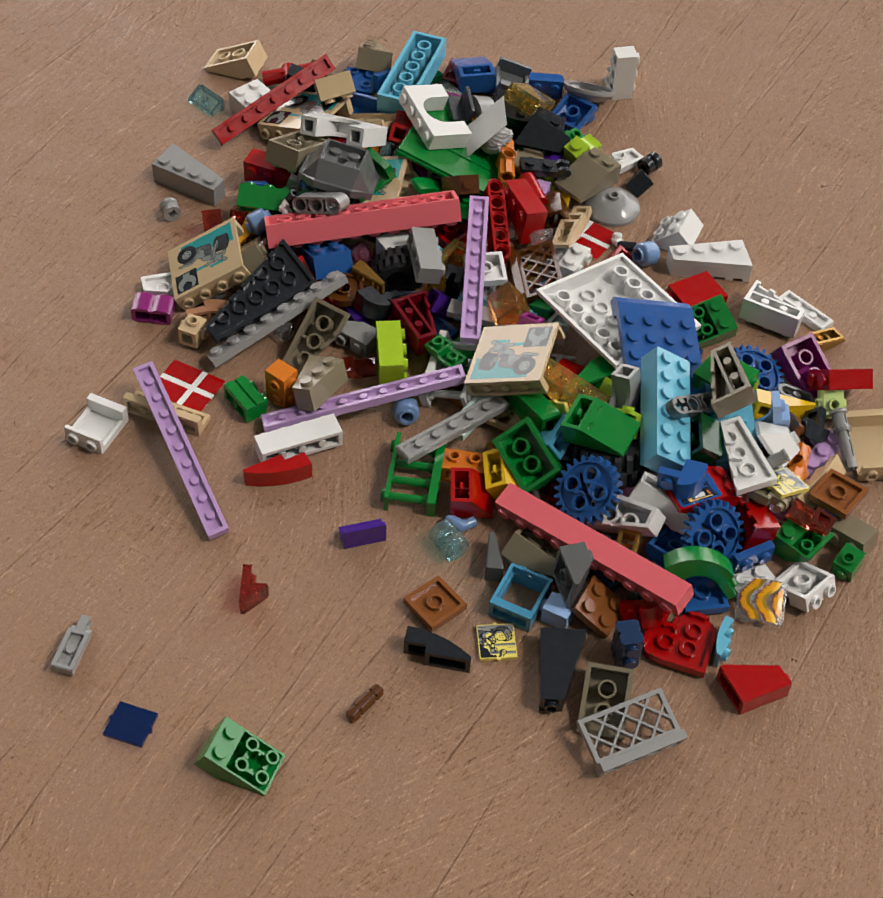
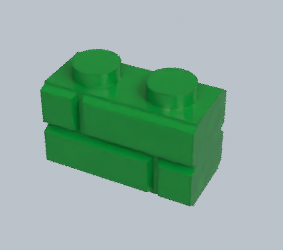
M242 375L236 378L235 381L232 380L224 385V397L246 423L267 413L268 399L264 393L260 394L257 391L254 381H249Z

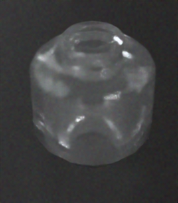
M288 321L267 334V336L273 342L283 344L292 338L294 326Z

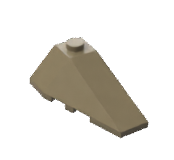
M315 296L282 361L297 369L299 376L310 355L319 356L342 332L351 314Z
M518 529L500 553L504 556L503 559L510 565L514 563L524 566L529 570L553 577L551 571L557 552L544 548L545 542L538 539L527 529Z

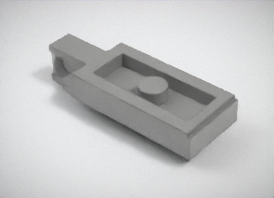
M81 615L77 626L72 625V627H68L50 664L51 670L71 676L74 675L91 639L92 630L90 628L92 622L90 616Z

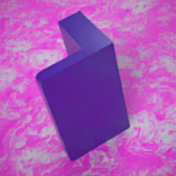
M381 518L339 527V535L343 548L348 549L386 541L387 526L385 522H382Z

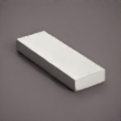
M790 290L779 297L782 300L787 298L804 309L805 312L801 322L814 331L833 326L834 320Z

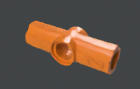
M511 138V142H507L501 148L500 153H497L498 158L495 162L498 168V178L502 183H505V180H514L515 159L517 153L514 150V141Z
M799 442L800 451L786 467L804 481L809 476L807 466L811 455V448L804 442Z

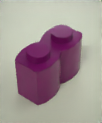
M137 292L131 307L132 320L141 323L152 322L159 325H170L176 308L174 297L164 294L154 295L148 292Z

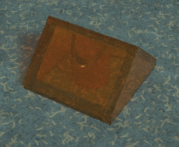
M509 281L486 297V302L495 325L517 324L521 314L525 312L531 313L525 296Z

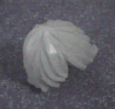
M506 127L502 128L485 142L481 149L490 155L500 153L501 148L507 142H511V138H513L512 130Z

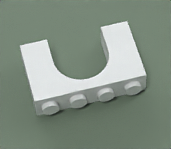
M442 84L404 86L399 95V102L428 150L465 148L472 133L464 121L443 122L434 119L426 112L444 110L449 96Z
M328 113L304 114L301 117L300 126L301 134L314 137L347 138L346 144L361 148L385 146L388 127Z

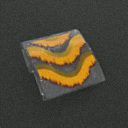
M741 575L734 614L735 620L758 622L760 626L782 628L788 584L765 578Z

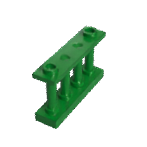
M397 432L396 439L391 440L390 452H393L386 488H382L380 494V501L384 502L383 510L388 511L390 500L422 504L423 507H426V516L435 517L442 464L447 443L426 454L432 455V458H435L434 461H430V463L414 461L407 464L405 460L398 459L399 454L396 452V446L401 444V432ZM396 467L429 471V474H432L431 478L427 477V479L397 476L395 472ZM393 484L422 487L429 490V493L424 494V496L392 492Z

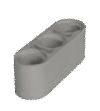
M305 192L295 197L292 201L293 209L300 214L334 215L345 210L350 205L349 197L343 192Z

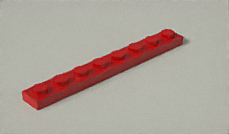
M326 54L212 129V133L222 146L313 85L315 80L325 77L336 68Z

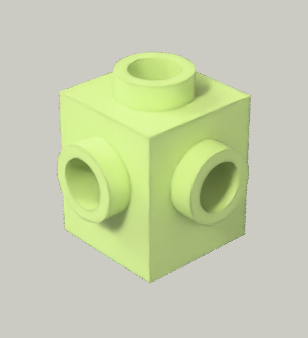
M817 390L815 408L820 406L827 410L826 419H832L829 416L831 410L846 408L847 403L844 398V390Z

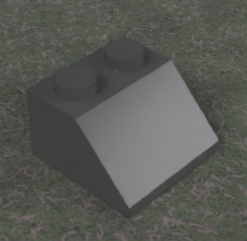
M585 542L560 546L551 571L567 609L573 606L585 584L587 575H589L591 563H593V554L591 550L587 549Z

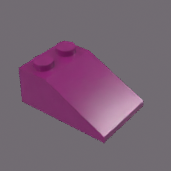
M813 332L779 347L770 354H772L773 360H778L776 366H782L780 372L784 373V377L792 386L805 390L814 397H817V390H809L807 382L809 370L831 369Z

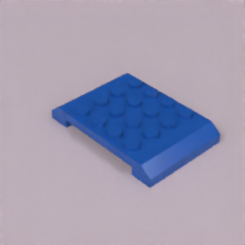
M613 297L611 299L613 318L617 319L623 364L638 367L641 373V357L658 346L690 362V395L706 393L705 385L700 390L692 387L693 372L702 364L692 307L685 303ZM641 385L636 409H641Z

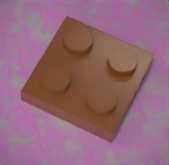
M831 468L809 492L807 499L845 520L865 498L869 489Z
M439 575L403 599V603L431 632H434L467 610V604Z
M593 575L588 578L570 610L604 639L609 636L620 616L619 603L622 599Z

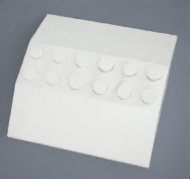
M623 253L536 289V293L614 368L623 363L617 319L613 318L611 299L613 297L677 303ZM694 318L697 331L701 328V324Z

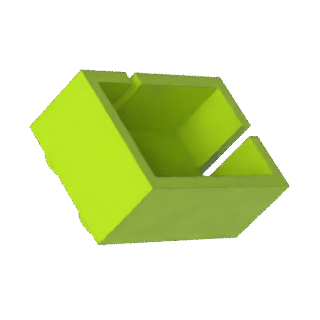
M400 320L376 321V359L379 385L407 378V372H404L408 370V359L404 357V355H407L406 343L402 342L405 341V328L401 329Z

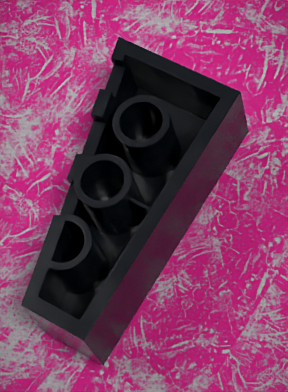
M498 88L494 102L504 96L507 121L505 127L511 129L514 135H520L535 112L564 132L565 118Z

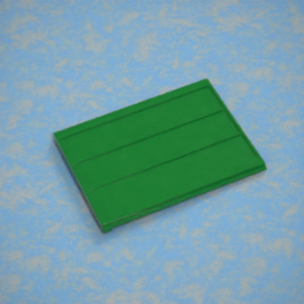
M445 105L444 110L426 111L436 120L451 122L447 105ZM414 125L395 154L398 157L403 156L442 177L479 174V196H483L489 180H500L498 178V168L495 165L498 158L497 154H487L481 147L468 157L467 147L428 150ZM514 146L515 151L519 150L520 152L524 150L522 148H517ZM515 173L514 179H518L520 175Z

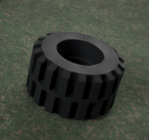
M388 247L387 250H381L380 254H376L374 256L375 259H372L371 269L385 282V292L394 290L398 292L415 291L416 287L420 286V283L415 280L407 247Z

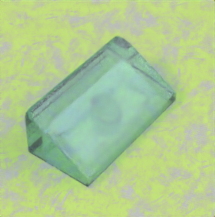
M199 84L188 98L190 103L211 117L225 109L224 99L202 84Z

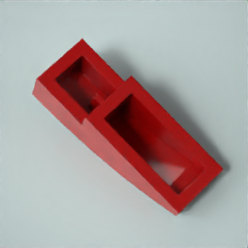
M305 452L288 459H284L282 454L243 469L245 486H279L313 477L312 463Z

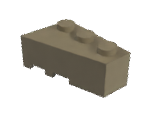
M367 39L358 47L356 68L375 72L391 69L393 53L382 44L377 43V40Z
M262 235L240 247L243 265L251 274L259 265H262L271 253L266 237L263 238Z
M731 342L711 350V406L718 419L757 402L758 399Z
M316 355L308 357L292 387L298 409L316 411L348 381L343 359L334 358L333 356L324 357Z

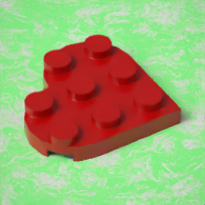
M688 611V614L681 615L680 617L676 616L672 623L664 622L660 626L647 629L643 636V654L647 659H651L658 664L703 678L716 639V627L714 628L708 616L700 612Z

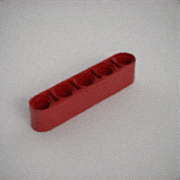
M491 179L488 181L483 192V196L489 197L487 222L488 252L502 251L504 264H506L511 254L504 185L498 179Z

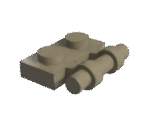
M767 487L748 492L747 497L753 499L757 504L765 506L769 503L773 504V511L775 513L784 512L789 504L793 503L796 499V495L780 498L772 490L767 489Z

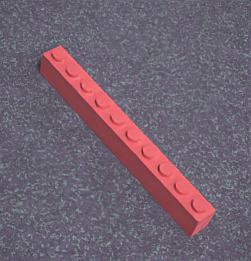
M512 483L508 484L495 501L498 514L502 518L513 520L523 530L527 528L538 539H546L556 549H559L560 546L585 542L587 549L591 550L593 554V563L590 566L592 570H600L608 579L621 582L631 592L635 590L640 593L643 599L648 602L654 601L667 613L673 612L679 616L694 595L692 584Z

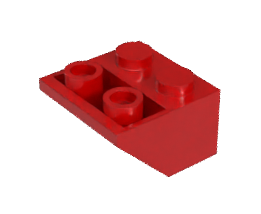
M451 467L450 515L460 518H469L471 516L475 518H493V497L486 490L485 476L473 468Z

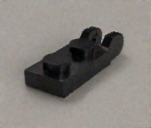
M520 157L519 159L521 174L532 172L535 176L567 178L572 173L569 168L570 163L566 159H559L557 161L532 157Z

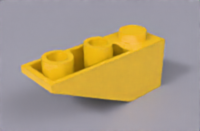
M756 389L755 395L758 401L752 403L754 419H759L765 416L771 409V392ZM780 394V398L785 399V404H788L789 412H792L800 419L805 418V411L814 409L816 403Z

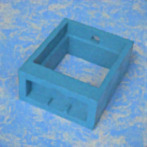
M511 563L489 602L488 615L509 624L513 623L514 626L529 632L540 613L539 608L544 598L547 599L551 593L553 579L548 578L544 574L533 572L524 566ZM513 582L541 593L531 611L503 600Z

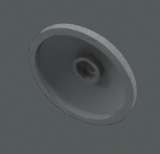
M564 81L563 85L567 92L591 103H600L611 99L615 95V91L608 87L588 82Z
M611 186L585 201V206L592 207L593 212L590 218L604 226L621 227L628 225L637 219L640 212V204L637 198L629 191L619 187Z

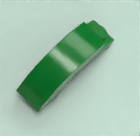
M687 546L663 554L665 569L683 580L693 576L711 578L719 585L728 600L736 597L735 587L737 582L734 578L732 563L722 553L707 547Z

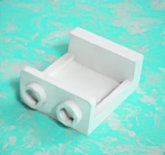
M90 393L86 398L88 407L73 426L65 425L64 433L66 441L103 455L129 421L127 407Z

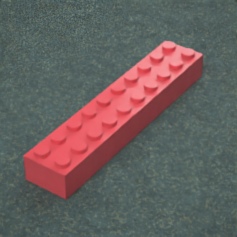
M454 190L350 204L348 208L334 215L293 212L265 216L264 219L269 249L273 248L275 250L282 239L289 246L292 245V247L297 248L304 246L305 243L318 245L327 240L339 242L342 241V238L348 237L350 239H359L362 235L374 237L381 235L383 232L395 234L404 229L410 231L411 227L426 226V228H436L439 224L452 226L461 221L459 198Z

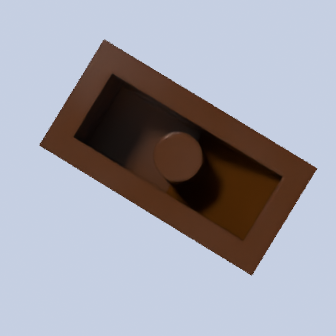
M479 174L441 177L442 191L454 190L457 195H480Z

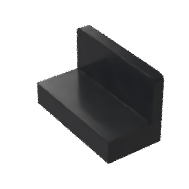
M465 87L461 97L448 95L446 105L451 122L464 121L468 126L475 113V107L470 87Z

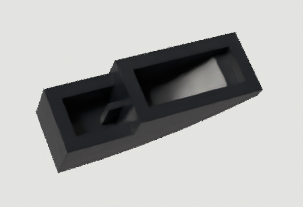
M407 626L404 638V654L425 657L424 665L470 673L471 656L463 649L435 633Z

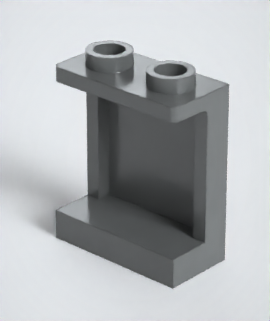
M500 57L494 68V96H496L497 90L500 88L529 101L533 94L532 89L528 88V77L532 67Z

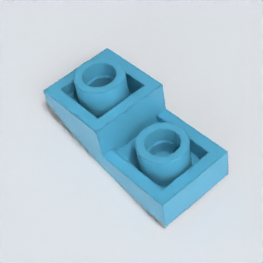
M727 615L720 626L714 645L713 666L716 668L721 661L726 662L732 652L729 647L734 633V629H732L734 619Z

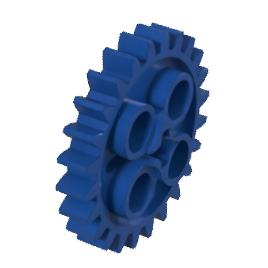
M750 344L746 348L744 345L734 348L739 360L759 370L758 380L760 383L757 389L771 392L775 391L779 384L785 383L781 379L784 373L779 372L782 366H776L778 360H772V354L766 355V349L760 352L758 346L752 349Z
M590 454L588 459L582 455L581 462L574 458L573 466L568 463L566 464L567 472L564 470L560 471L563 478H556L560 482L559 486L554 487V489L559 491V493L554 495V498L559 500L556 506L561 508L560 511L585 525L588 522L595 525L596 519L603 522L604 514L610 517L609 510L616 511V507L613 505L614 502H621L617 498V495L623 494V491L618 489V487L623 485V482L618 480L621 474L616 472L617 468L611 465L610 461L604 460L601 456L596 458ZM597 472L595 478L591 479L592 475ZM578 482L576 488L573 489V485ZM604 491V495L599 498V494ZM585 501L584 506L580 508V504Z
M707 499L706 502L700 501V507L693 506L694 513H687L690 518L689 521L683 520L686 528L680 529L681 532L685 533V536L680 538V541L685 542L682 547L702 546L711 548L722 553L731 562V556L737 554L736 549H742L739 541L745 539L740 536V533L745 531V529L740 528V525L744 522L738 519L741 514L735 512V506H731L729 502L723 500Z

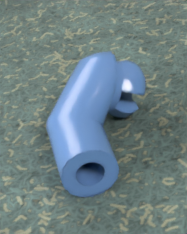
M447 515L444 518L446 527L457 533H462L477 526L474 516L465 520L454 515Z

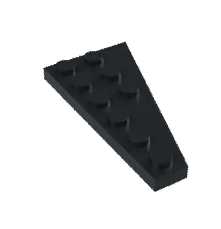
M282 239L277 248L271 251L262 265H259L241 285L239 291L232 295L224 308L220 309L206 325V330L216 344H219L246 326L258 321L263 315L273 312L280 304L287 303L296 294L309 289L317 281L286 241Z

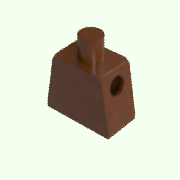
M549 191L546 197L549 203L544 205L548 211L544 231L558 227L561 219H569L568 206L559 192Z

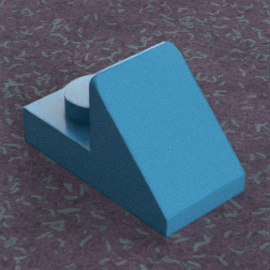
M566 414L560 417L553 430L541 431L545 445L557 460H561L571 444L564 441L560 426Z

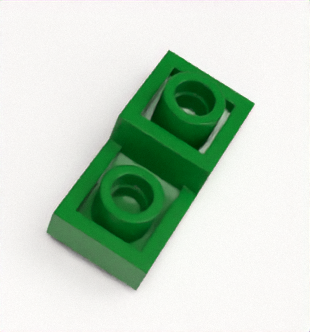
M415 177L410 180L414 186L413 190L418 195L442 192V183L437 180L425 177Z
M440 334L424 344L428 352L445 368L460 364L464 367L468 364V357L455 350L453 342Z

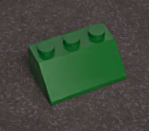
M529 417L524 418L492 440L522 490L528 493L549 486L556 481V478L563 476L560 472L564 470L562 465L547 448L540 430Z

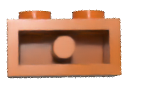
M279 358L265 370L266 396L275 405L286 409L296 402L292 387L298 378V371Z
M445 448L441 481L450 482L451 467L473 468L484 476L483 453Z

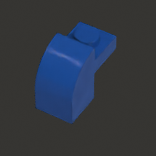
M686 459L682 471L660 466L657 473V487L675 491L676 499L693 498L704 487L707 479L708 464Z

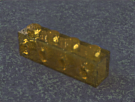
M549 357L543 377L549 386L547 395L552 400L557 399L561 402H567L570 409L578 394L599 398L609 404L610 396Z

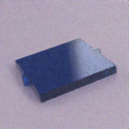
M120 701L113 715L109 716L110 721L103 732V736L142 748L148 735L153 732L152 727L159 715L156 712Z

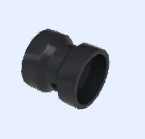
M651 152L646 157L638 160L637 167L639 170L642 168L647 175H650L654 170L661 168L663 163L658 153Z

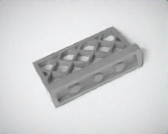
M661 687L576 722L596 767L594 770L598 777L681 744L688 738L685 730L680 729ZM657 695L661 703L659 711L647 706L649 698ZM634 705L642 709L639 719L626 714L629 706ZM645 710L657 715L654 726L642 721ZM612 713L621 717L618 728L605 723L609 714ZM660 718L669 720L673 729L666 732L657 728ZM624 719L636 723L633 734L621 730ZM593 722L600 725L597 736L588 733L584 724ZM640 726L652 730L649 739L644 740L637 736ZM603 727L616 732L612 743L600 738ZM619 734L631 739L628 748L615 745ZM598 742L610 747L608 756L601 759L596 751Z

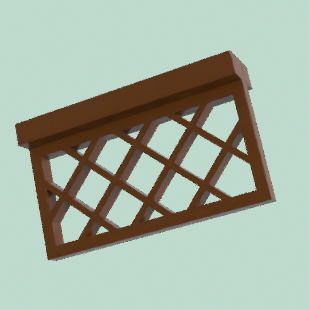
M552 239L517 251L514 246L510 247L509 261L517 296L522 308H529L530 301L541 298L536 292L530 294L534 288L538 289L562 279ZM550 247L546 253L542 252L543 249ZM531 254L528 258L522 257L524 255ZM536 256L541 257L539 261L534 260ZM547 259L552 260L549 264L544 263ZM528 265H533L531 270L526 269ZM539 268H544L541 273L536 272ZM550 270L555 271L552 276L547 275ZM532 276L537 277L533 282L528 281ZM542 279L547 280L544 285L539 284Z

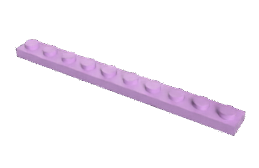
M470 195L460 343L478 344L481 337L489 197Z
M153 361L133 368L209 540L230 532Z
M462 364L330 397L316 411L301 410L294 406L262 414L264 431L267 433L333 413L336 417L372 406H379L380 404L438 391L443 388L458 386L465 382L466 375Z

